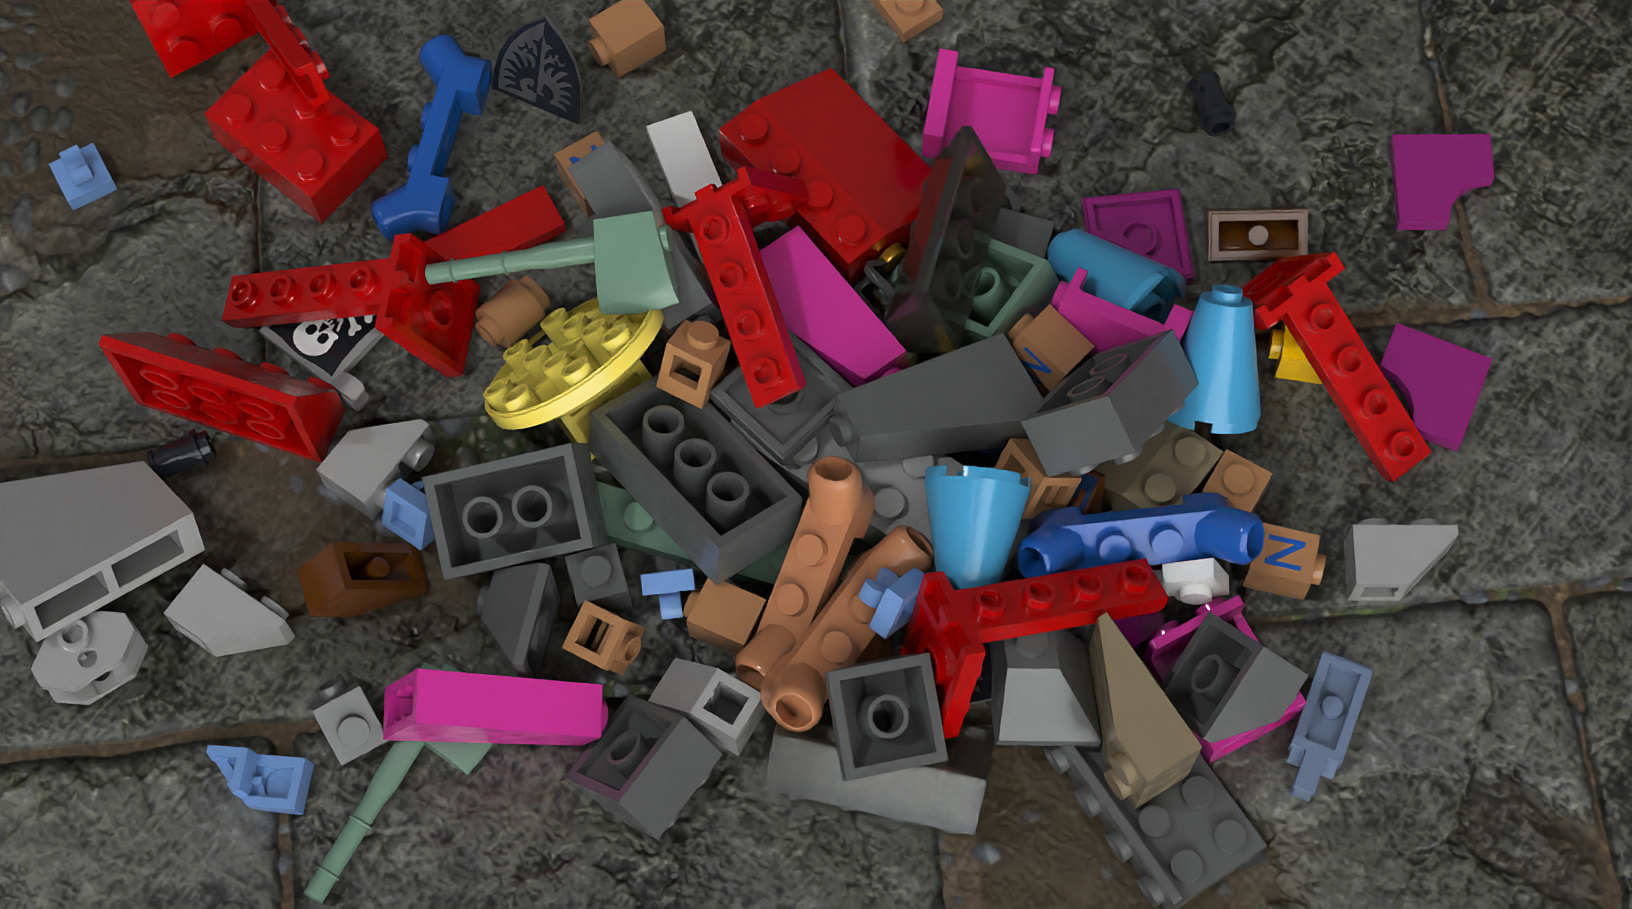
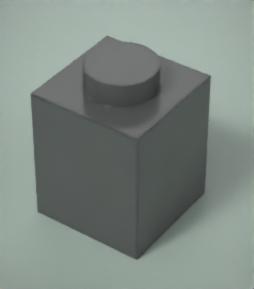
M616 543L565 556L579 611L585 600L617 614L633 610Z

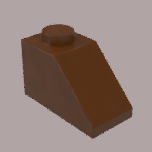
M331 542L297 570L310 617H354L423 595L429 590L417 548L412 544Z

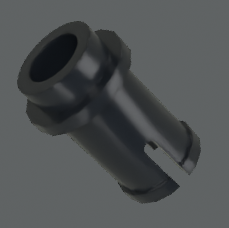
M1214 71L1202 72L1199 75L1203 86H1200L1198 78L1195 76L1189 82V88L1193 92L1200 112L1198 124L1209 136H1221L1234 128V120L1237 113L1234 107L1227 103L1218 73Z
M195 429L188 431V437L158 449L147 451V459L151 469L162 480L197 465H201L203 468L209 467V461L217 458L214 444L206 430L197 433Z

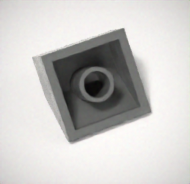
M1209 611L1160 688L1187 726L1203 739L1214 743L1279 721L1288 706L1296 699L1299 689L1309 675Z
M628 695L607 722L604 731L601 732V738L591 742L564 778L630 827L658 840L664 831L675 823L680 810L695 790L706 782L712 768L723 754L684 716Z

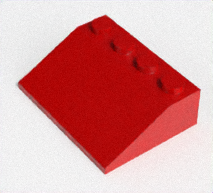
M832 68L756 100L719 128L721 157L735 171L743 166H748L804 180L810 199L795 206V213L783 219V221L791 230L799 226L851 287L866 276L864 267L868 261L878 259L894 243L899 242L902 247L926 229L934 217L940 218L955 206L960 199Z
M152 332L102 335L98 343L138 405L319 463L324 461L345 413V408L335 387L324 380L308 377L307 381H303L289 376V373L283 368L267 362H262L259 367L244 362L239 355L224 348H215L212 352L197 347L195 342L180 334L169 333L167 337Z

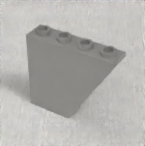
M145 461L0 483V607L14 629L23 626L36 642L205 550L193 512Z

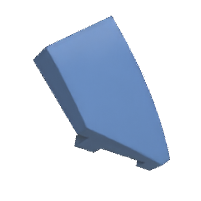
M208 745L206 753L228 781L226 784L231 792L242 799L246 806L255 810L303 815L314 763L300 757L257 754L249 748Z

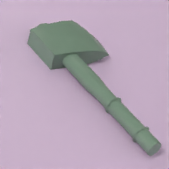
M655 210L594 219V236L546 243L518 251L507 252L504 250L498 254L455 260L451 258L450 261L427 264L425 268L426 279L431 285L451 281L457 283L459 280L504 273L510 275L511 272L530 269H554L595 262L596 287L601 314H639L648 312L650 309L652 311L679 303L678 285L671 251L674 249L672 229L670 225H664L661 212Z
M426 662L420 668L461 672L445 663L441 669ZM395 741L374 774L361 802L354 813L348 816L350 818L322 864L316 867L318 870L303 893L318 903H323L335 882L340 880L338 877L366 832L371 830L370 826L381 808L396 791L423 746H426L468 775L481 761L493 743Z

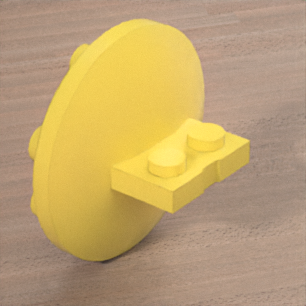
M598 296L568 312L565 308L554 310L541 321L540 326L542 330L529 340L523 339L516 342L504 352L502 357L506 363L483 393L487 413L497 426L507 430L524 429L556 420L572 443H588L590 451V412L652 378L640 358L648 349L663 324L664 315L660 309L653 311L650 309L648 312L639 314H601ZM545 334L552 341L548 346L540 345L534 349L532 347ZM590 452L591 460H593L595 456Z

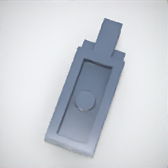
M1323 650L1305 698L1306 704L1299 715L1288 747L1290 752L1286 763L1298 767L1289 795L1309 802L1311 796L1315 793L1320 776L1332 780L1336 769H1339L1343 762L1374 669Z

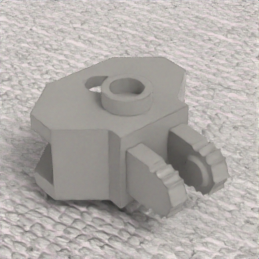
M93 611L47 636L31 667V671L42 689L48 690L56 703L90 705L135 678L149 646L138 628L125 613ZM110 671L107 679L95 681L96 678Z

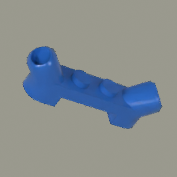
M451 35L433 37L424 44L419 54L420 63L437 87L433 102H427L422 112L421 129L423 134L420 144H414L409 153L407 168L410 176L408 182L376 199L371 205L372 217L384 238L389 242H393L394 236L398 234H413L417 231H424L439 235L447 230L456 202L450 179L443 177L463 113L482 116L492 79L491 61L467 56L455 37Z
M1206 492L1182 495L1181 505L1082 515L1078 506L1043 511L1030 523L1027 536L1018 544L1016 558L1019 570L1024 578L1146 558L1149 565L1207 558H1218L1240 565H1248L1260 555L1263 549L1265 532L1263 522L1258 514L1234 508L1228 498L1219 493Z

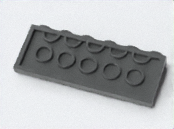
M1096 623L1067 628L1066 630L1086 643L1088 649ZM1101 743L1099 746L1043 747V752L1055 771L1059 774L1066 771L1078 788L1074 791V795L1084 812L1090 818L1097 815L1109 831L1105 838L1116 857L1121 862L1129 859L1141 877L1137 879V884L1145 898L1154 907L1161 904L1164 909H1179L1263 852L1267 847L1266 843L1200 754L1196 758L1187 777L1137 809H1134L1127 798L1120 800L1107 784L1104 777V772L1107 769L1103 762Z

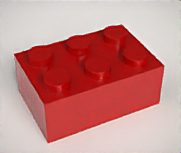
M269 49L204 113V116L216 141L323 224L388 157L379 129L329 90L327 92L331 100L319 106L310 105L275 54Z

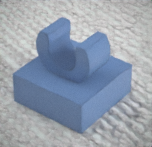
M94 143L79 149L78 145L70 147L59 153L60 159L49 163L73 211L117 190Z
M399 478L386 488L381 524L419 550L424 549L435 537L423 481H418L410 485Z
M883 567L879 570L875 581L870 578L864 581L858 597L866 605L877 609L869 628L884 639H887L910 621L924 575L923 572L914 567L899 578L896 573Z
M685 568L641 574L643 596L659 594L662 620L683 617L680 591L695 590L694 569Z

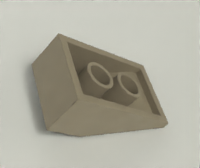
M1165 420L1164 430L1149 438L1143 444L1144 451L1141 455L1119 465H1115L1113 460L1105 461L1093 469L1106 475L1102 506L1113 511L1181 505L1182 495L1202 493L1224 452L1193 430Z
M1105 613L1097 619L1088 647L1101 735L1103 762L1107 769L1104 772V777L1112 792L1120 800L1127 798L1133 808L1137 809L1187 777L1202 749V745L1109 614Z

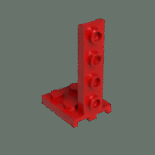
M128 0L170 78L259 32L310 105L319 106L331 100L323 83V80L330 76L322 59L315 50H311L299 27H294L282 4L278 5L276 0Z
M743 166L736 170L738 177L718 188L715 184H709L694 192L696 200L680 208L668 206L661 211L666 225H670L672 230L693 233L695 235L755 408H763L805 388L806 381L754 238L753 228L766 221L776 222L790 217L795 213L794 207L807 201L810 197L804 180Z
M412 233L398 234L394 236L390 258L232 276L221 321L234 328H249L377 315L375 328L446 378L463 376L481 285L473 279L459 280L457 283L451 281L430 285L425 275L426 265L446 262L448 260Z
M1335 251L1279 258L1240 287L1243 289V296L1252 300L1254 328L1263 331L1283 320L1379 474L1386 481H1396L1432 452L1326 284L1345 269L1344 265Z
M1146 558L960 590H953L944 571L926 573L921 581L900 655L930 652L944 738L958 737L965 714L970 708V699L977 678L980 677L982 672V663L986 654L982 643L1095 624L1097 619L1105 613H1108L1112 620L1156 613L1165 607L1169 596Z

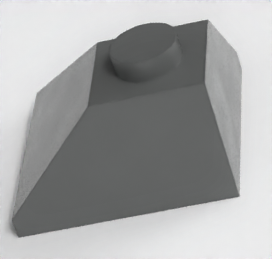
M535 563L495 569L490 586L483 585L479 593L477 615L482 616L481 620L488 636L514 677L539 679L561 599L551 566L548 564Z
M1066 629L990 642L995 674V700L990 701L995 745H1100L1101 735L1086 643Z
M930 652L907 653L855 663L824 672L843 781L948 761Z

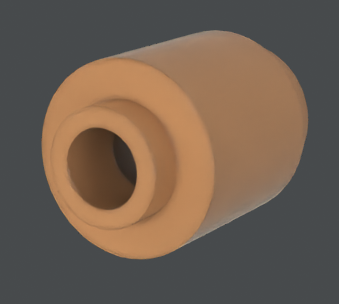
M523 276L518 281L511 280L476 310L479 322L475 324V327L481 337L491 346L496 347L500 344L505 348H510L545 317L544 311L550 307V300L544 290L530 277Z

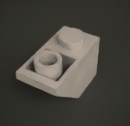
M422 419L349 430L316 470L328 490L371 520H374L384 508L386 488L399 478L406 481L414 470L416 472L421 471L434 454L436 440L430 425Z
M1381 518L1365 519L1358 524H1353L1344 540L1347 600L1400 601L1449 551L1458 536V525H1442L1440 520L1431 518L1412 521L1410 525H1389L1388 520Z
M205 564L199 568L164 611V615L176 630L215 657L287 645L295 637L285 621L289 614L281 606L266 596L258 602L245 593L248 585L234 573L223 568L218 574Z
M679 658L673 660L647 701L684 716L706 738L737 756L741 753L766 712L759 691L718 668Z

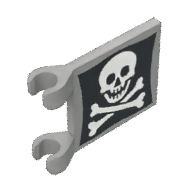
M326 261V263H325L324 265H332V264L329 263L328 261ZM377 315L263 326L259 330L264 338L316 378L333 385L339 397L354 410H361L370 401L371 398L365 392L363 383L348 372L384 336L383 333L375 328Z

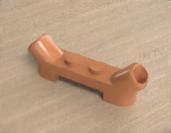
M825 456L816 460L807 472L809 498L757 632L735 658L738 677L743 683L757 691H761V684L765 676L779 657L791 652L830 600L854 537L862 539L865 537L874 513V494L870 487L862 481L858 465L849 459L838 456Z
M906 525L896 526L876 546L859 553L840 576L843 583L791 652L780 656L767 673L761 684L760 697L765 709L779 725L794 732L810 730L815 726L822 716L824 703L828 699L824 672L854 664L876 634L874 630L869 628V625L877 609L866 605L858 597L864 581L867 578L875 581L879 570L883 567L893 571L900 578L914 567L925 574L934 566L932 546L914 528Z

